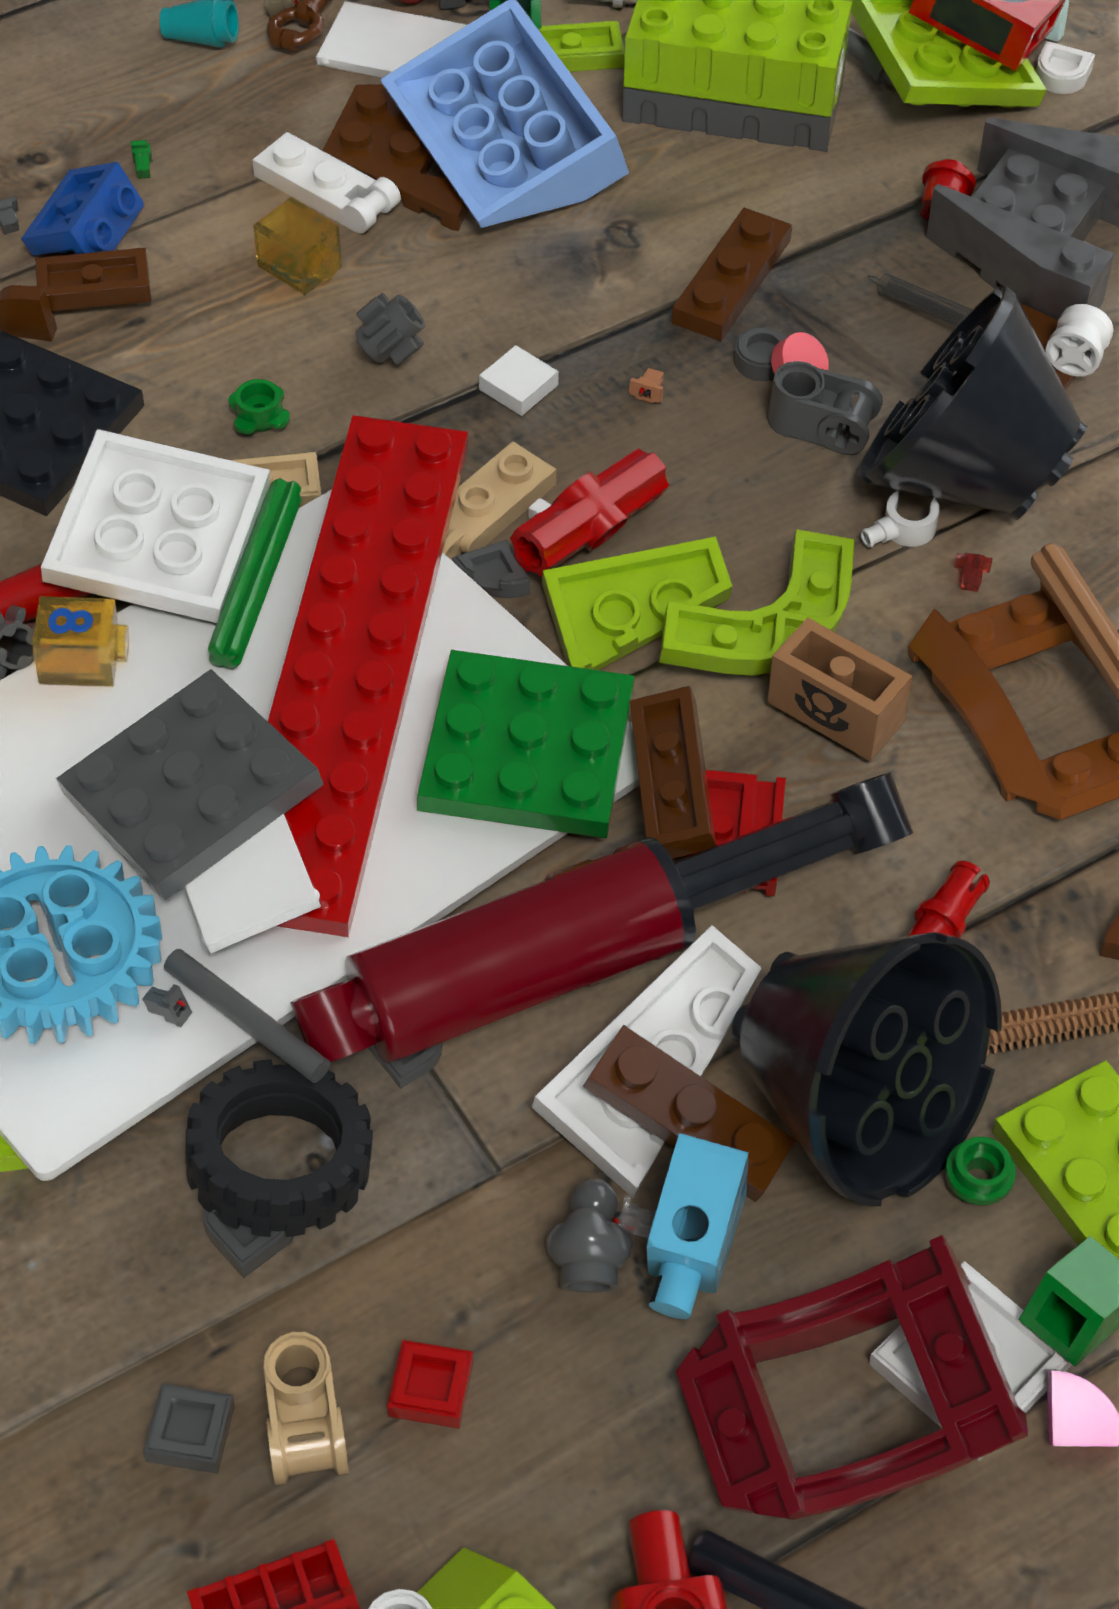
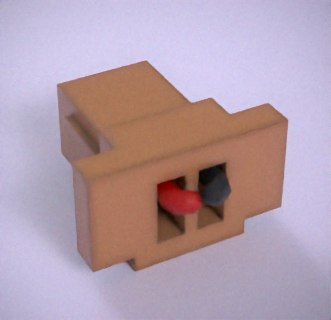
M648 368L643 377L640 376L639 379L631 378L629 394L635 396L636 399L649 403H661L664 388L662 386L664 372Z

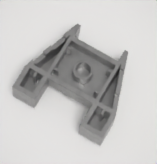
M988 117L984 125L977 171L988 175L972 197L937 183L933 188L926 238L953 258L959 255L967 258L981 269L980 278L993 288L1005 285L1018 296L1020 303L1059 320L1067 307L1075 304H1087L1099 309L1104 301L1114 253L1085 242L1084 239L1099 219L1119 227V137Z

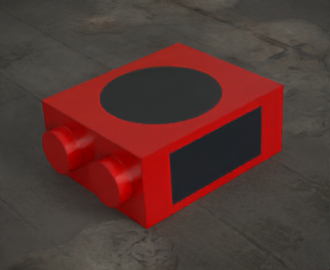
M913 0L908 13L1016 71L1053 30L1066 0Z

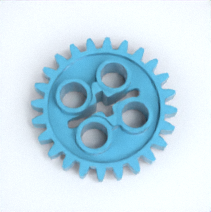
M66 845L59 859L53 860L49 859L44 846H38L35 853V862L27 864L16 852L10 853L12 869L5 872L0 870L1 1036L7 1039L19 1026H24L27 1029L29 1043L35 1044L43 1028H53L57 1041L63 1043L67 1037L68 1026L77 1024L87 1036L93 1035L92 1018L97 1015L115 1024L119 1021L116 1003L120 1001L136 1007L139 1004L137 985L152 986L154 983L152 965L161 963L159 941L162 940L160 919L156 916L153 896L143 895L141 878L138 875L124 880L123 866L119 860L109 864L102 870L99 852L95 850L90 852L82 862L74 860L72 846ZM30 901H38L43 909L54 945L59 952L63 953L65 969L74 983L71 986H66L61 981L46 936L39 932L37 917L33 907L29 904ZM14 927V928H12V929L2 930V929H5V928ZM94 955H102V956L97 957V958H88V957L94 956ZM38 978L34 981L22 982L26 979Z

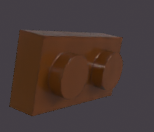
M146 247L35 258L37 286L45 287L52 311L152 302Z

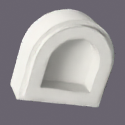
M1046 41L1038 58L1036 73L1047 91L1056 94L1075 93L1086 84L1093 68L1095 54Z

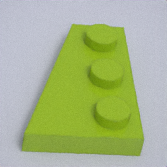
M716 536L543 570L542 574L543 589L566 665L600 670L661 637L668 600L714 608L730 599L733 587Z

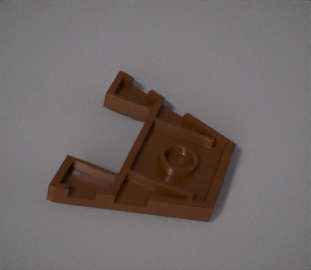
M382 84L356 85L322 151L375 180L379 177L388 178L397 186L401 198H403L404 207L418 214L425 209L441 217L442 226L450 230L459 231L468 212L467 207L448 179L427 175L434 159Z

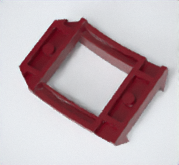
M943 1235L930 1240L931 1247L895 1264L889 1259L852 1277L795 1298L736 1313L727 1309L716 1315L719 1323L699 1350L693 1346L676 1370V1374L721 1505L724 1508L791 1520L825 1513L879 1498L925 1482L1028 1436L1026 1413L1018 1406L969 1290L968 1285L971 1282ZM898 1318L942 1429L879 1455L832 1470L797 1478L756 1363L831 1344Z

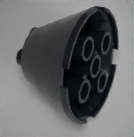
M1004 285L1001 289L1002 291L996 288L989 293L942 343L919 372L928 380L916 397L911 398L906 404L899 400L861 462L858 475L868 484L1008 513L1015 520H1018L1034 503L1038 492L1035 490L1044 481L1052 487L1068 470L1073 457L1067 453L1079 442L1088 426L1080 420L1017 295Z
M924 933L802 955L784 952L775 958L770 972L756 988L749 1004L743 1005L736 1012L731 1025V1036L735 1042L741 1044L742 1060L747 1072L832 1189L861 1205L881 1206L882 1199L896 1193L908 1198L928 1185L946 1167L951 1151L957 1145L964 1142L969 1135L984 1105L995 1069L985 1065L989 1045L990 1029L998 1032L1002 1028L1001 999L995 974L983 953L966 940L946 933Z

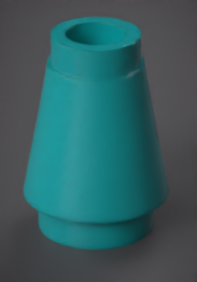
M196 0L172 7H164L160 12V30L165 39L223 48L226 42H235L238 37L239 17L233 0Z

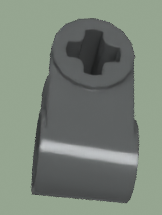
M787 362L781 365L775 372L767 420L770 427L776 433L785 437L805 440L828 447L842 454H855L862 451L868 442V424L880 412L883 405V396L877 387L864 379L827 371L807 362ZM857 394L859 397L855 407H852L851 400ZM849 425V434L847 437H843L842 434L845 427Z

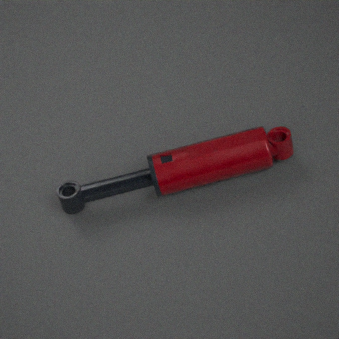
M891 772L850 785L831 793L832 799L826 804L673 862L667 850L657 839L648 836L617 848L613 853L596 860L588 859L551 873L539 883L350 954L345 959L346 981L328 986L290 1002L304 1041L330 1062L364 1050L372 1045L384 1061H396L581 987L594 986L627 973L634 967L654 959L660 960L688 949L695 942L696 938L694 910L849 850L852 852V855L911 835L913 830Z

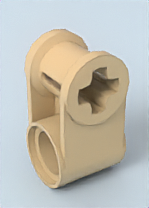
M291 1332L282 1335L270 1344L264 1356L263 1367L270 1417L266 1418L275 1486L286 1485L289 1476L334 1469L338 1476L349 1475L341 1409L336 1407L331 1362L327 1348L318 1337L306 1332ZM297 1367H307L317 1373L312 1381L302 1386H290L281 1381L289 1370Z

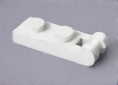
M288 132L252 160L255 177L359 234L366 232L376 223L377 214L380 212L388 213L401 201V195L397 186L388 178L379 177L375 180Z

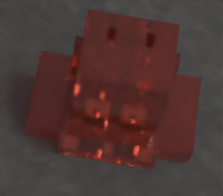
M957 553L955 568L962 569L961 590L979 591L983 572L990 573L992 558L980 554Z

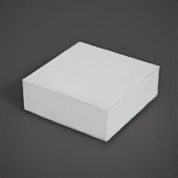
M515 345L479 375V390L520 416H523L558 386L559 371Z

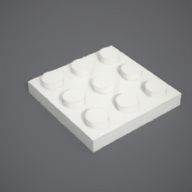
M97 429L41 565L42 582L217 623L270 485V470Z

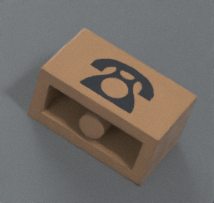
M807 617L772 656L767 702L871 762L905 722L913 676Z

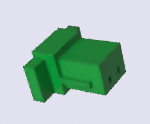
M147 140L131 141L137 178H151L150 162H152L150 143H147Z

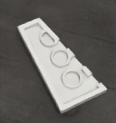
M711 925L535 1096L532 1108L627 1194L634 1198L665 1141L584 1088V1083L623 1024L702 1077L731 1026L736 1012L741 1008L753 987L761 967Z

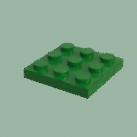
M451 650L417 794V811L607 838L628 724L630 700H632L635 675Z

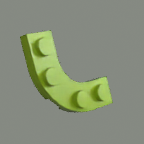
M796 529L791 544L787 591L773 604L753 611H728L668 600L664 616L659 663L724 674L757 676L771 673L772 656L807 617L836 632L850 597L854 539Z

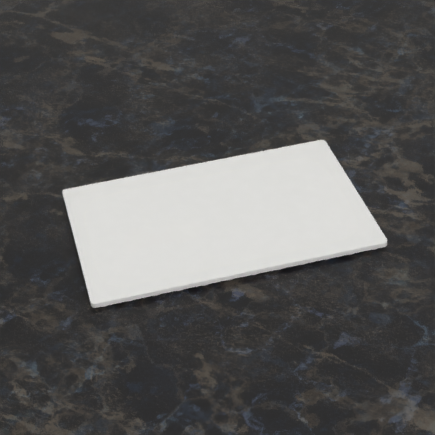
M332 489L298 509L243 659L236 668L229 669L223 665L216 667L209 661L208 645L217 623L133 603L34 660L29 666L19 669L0 680V870L5 872L12 869L10 853L13 852L20 855L26 864L35 862V853L38 846H44L50 860L59 859L66 845L72 846L74 860L82 862L93 850L98 851L102 870L109 864L119 860L122 862L124 880L137 875L141 878L143 895H152L154 898L156 916L160 919L162 940L159 941L161 963L152 965L154 983L152 986L137 985L139 1004L136 1007L120 1001L116 1003L119 1021L115 1024L97 1015L92 1018L93 1035L87 1036L77 1024L68 1026L67 1037L63 1043L57 1041L53 1028H43L35 1044L29 1043L27 1029L24 1026H19L7 1039L1 1036L0 1031V1135L35 1177L40 1180L48 1181L56 1178L258 1042L164 970V963L174 950L182 949L283 1025L295 1017L291 1001L347 980L345 959L348 955L437 922L568 834L566 832L417 811V794L451 650L567 666L443 552L349 938L275 926L210 954L208 948L202 943L203 935L185 886L165 900L64 795L56 780L58 776L210 669L268 721ZM629 721L614 802L640 785L633 725ZM30 901L29 904L33 907L37 917L39 932L46 936L61 981L64 985L71 986L74 983L65 969L63 953L59 952L54 945L43 909L38 901ZM14 927L5 928V929H2V930H8V929H12V928H14ZM94 955V956H90V957H88V958H97V957H100V956H102V955ZM30 978L22 982L34 981L38 978ZM173 984L179 985L192 1011V1014L182 1027L167 1022L164 1016L148 1011L142 998L151 987L169 991Z

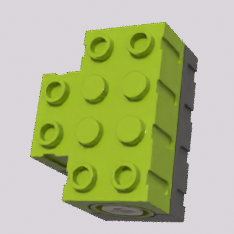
M637 0L625 37L622 122L656 125L655 127L689 132L692 130L707 132L706 134L736 139L748 138L763 143L790 147L795 145L808 147L810 150L827 152L843 87L852 1Z

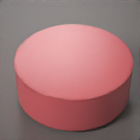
M794 333L778 342L772 351L771 364L774 374L781 365L792 361L807 362L827 371L829 369L828 356L824 347L815 337L808 333Z

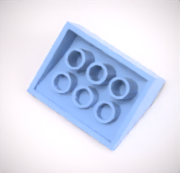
M517 0L505 1L380 79L385 90L481 228L583 202L629 174L617 136Z

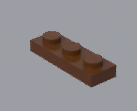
M743 207L673 306L672 324L722 342L790 243L792 224Z
M686 686L630 700L646 837L649 836L657 839L672 859L698 853L716 846L697 704L691 687Z
M624 1024L583 1085L584 1088L674 1148L678 1135L681 1133L749 1152L746 1197L754 1202L764 1194L796 1141Z

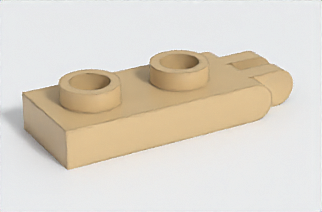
M512 441L458 487L443 553L452 560V557L460 555L462 552L467 553L485 547L527 511L536 500L542 498L556 486L557 469Z

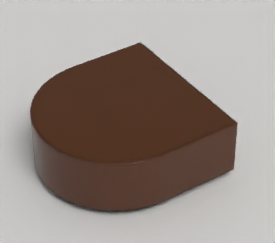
M11 285L3 288L0 291V329L20 338L52 341L57 325L45 287Z

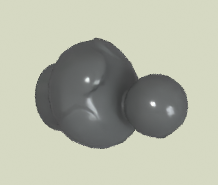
M587 1179L578 1184L572 1191L569 1203L571 1213L565 1222L556 1225L548 1233L546 1238L547 1252L555 1264L561 1267V1288L587 1293L613 1291L618 1288V1269L630 1257L633 1242L630 1234L622 1226L611 1222L618 1206L617 1195L612 1186L600 1179Z

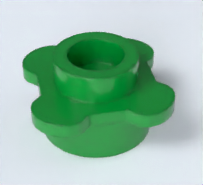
M253 379L241 384L228 398L229 407L235 410L237 415L234 420L236 431L242 434H252L253 432H263L271 428L281 429L287 426L290 422V413L283 409L281 403L284 399V391L273 382L265 379Z

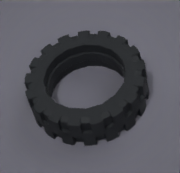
M272 1059L254 1061L253 1068L242 1070L240 1066L234 1067L223 1073V1080L218 1084L213 1081L207 1084L200 1092V1104L193 1103L189 1110L185 1143L188 1184L191 1190L198 1189V1202L206 1211L210 1213L215 1209L221 1214V1222L234 1229H238L241 1224L252 1228L251 1234L271 1237V1231H285L286 1237L304 1235L305 1228L316 1225L319 1230L336 1222V1214L342 1210L348 1213L358 1202L359 1189L365 1190L368 1183L373 1142L369 1110L366 1104L359 1106L357 1091L347 1082L340 1085L335 1081V1074L329 1070L317 1083H312L287 1063L286 1065H273ZM267 1115L294 1116L315 1124L332 1139L337 1151L328 1163L312 1174L290 1180L264 1179L238 1168L224 1155L221 1144L229 1132L248 1120Z

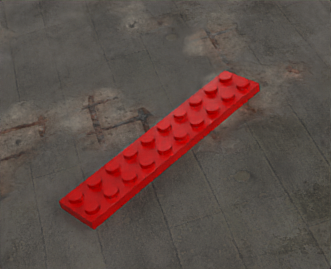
M352 415L268 722L318 768L324 783L323 786L284 813L312 885L320 894L319 902L321 907L277 925L278 927L349 938L468 450L467 431Z

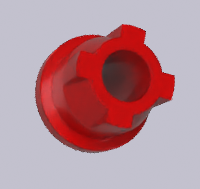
M944 159L932 162L926 166L922 176L924 190L923 208L920 215L925 220H929L933 188L937 183L968 196L973 194L976 179L963 163L953 159Z

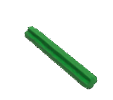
M278 478L270 484L208 645L209 661L216 667L223 665L229 669H234L241 664L302 501L300 495L301 486L294 480L287 482Z

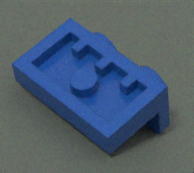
M119 162L71 169L67 172L21 239L32 256L53 252L65 254L73 250L76 254L113 251L142 210L144 203Z

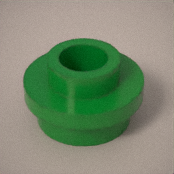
M973 1137L960 1143L951 1151L946 1163L945 1176L950 1189L962 1200L975 1205H991L1003 1200L1010 1193L1016 1178V1168L1009 1152L1000 1142L989 1137ZM972 1169L984 1170L990 1175L991 1179H978L970 1175L968 1171Z

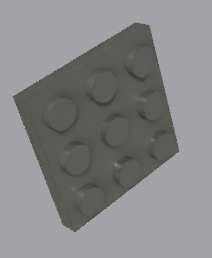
M212 669L56 778L64 795L165 900L324 785L318 768Z

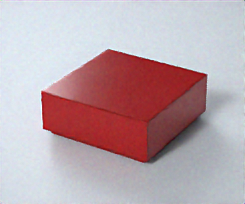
M402 1340L387 1404L388 1417L460 1429L474 1363L473 1351Z

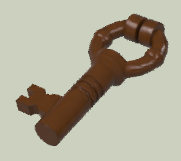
M298 0L293 7L284 9L271 16L267 24V35L270 38L271 46L296 51L299 46L306 45L319 38L324 28V19L320 12L330 0ZM296 19L301 25L308 27V29L299 33L296 30L282 27L284 23Z

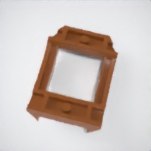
M1041 580L1039 591L1018 596L1011 601L976 613L967 614L951 622H948L934 608L909 644L908 656L914 662L921 660L932 671V682L960 714L985 753L1001 785V796L1006 801L1018 797L1035 801L1036 812L1060 820L1119 798V732L1040 761L1019 717L990 669L1072 641L1097 669Z

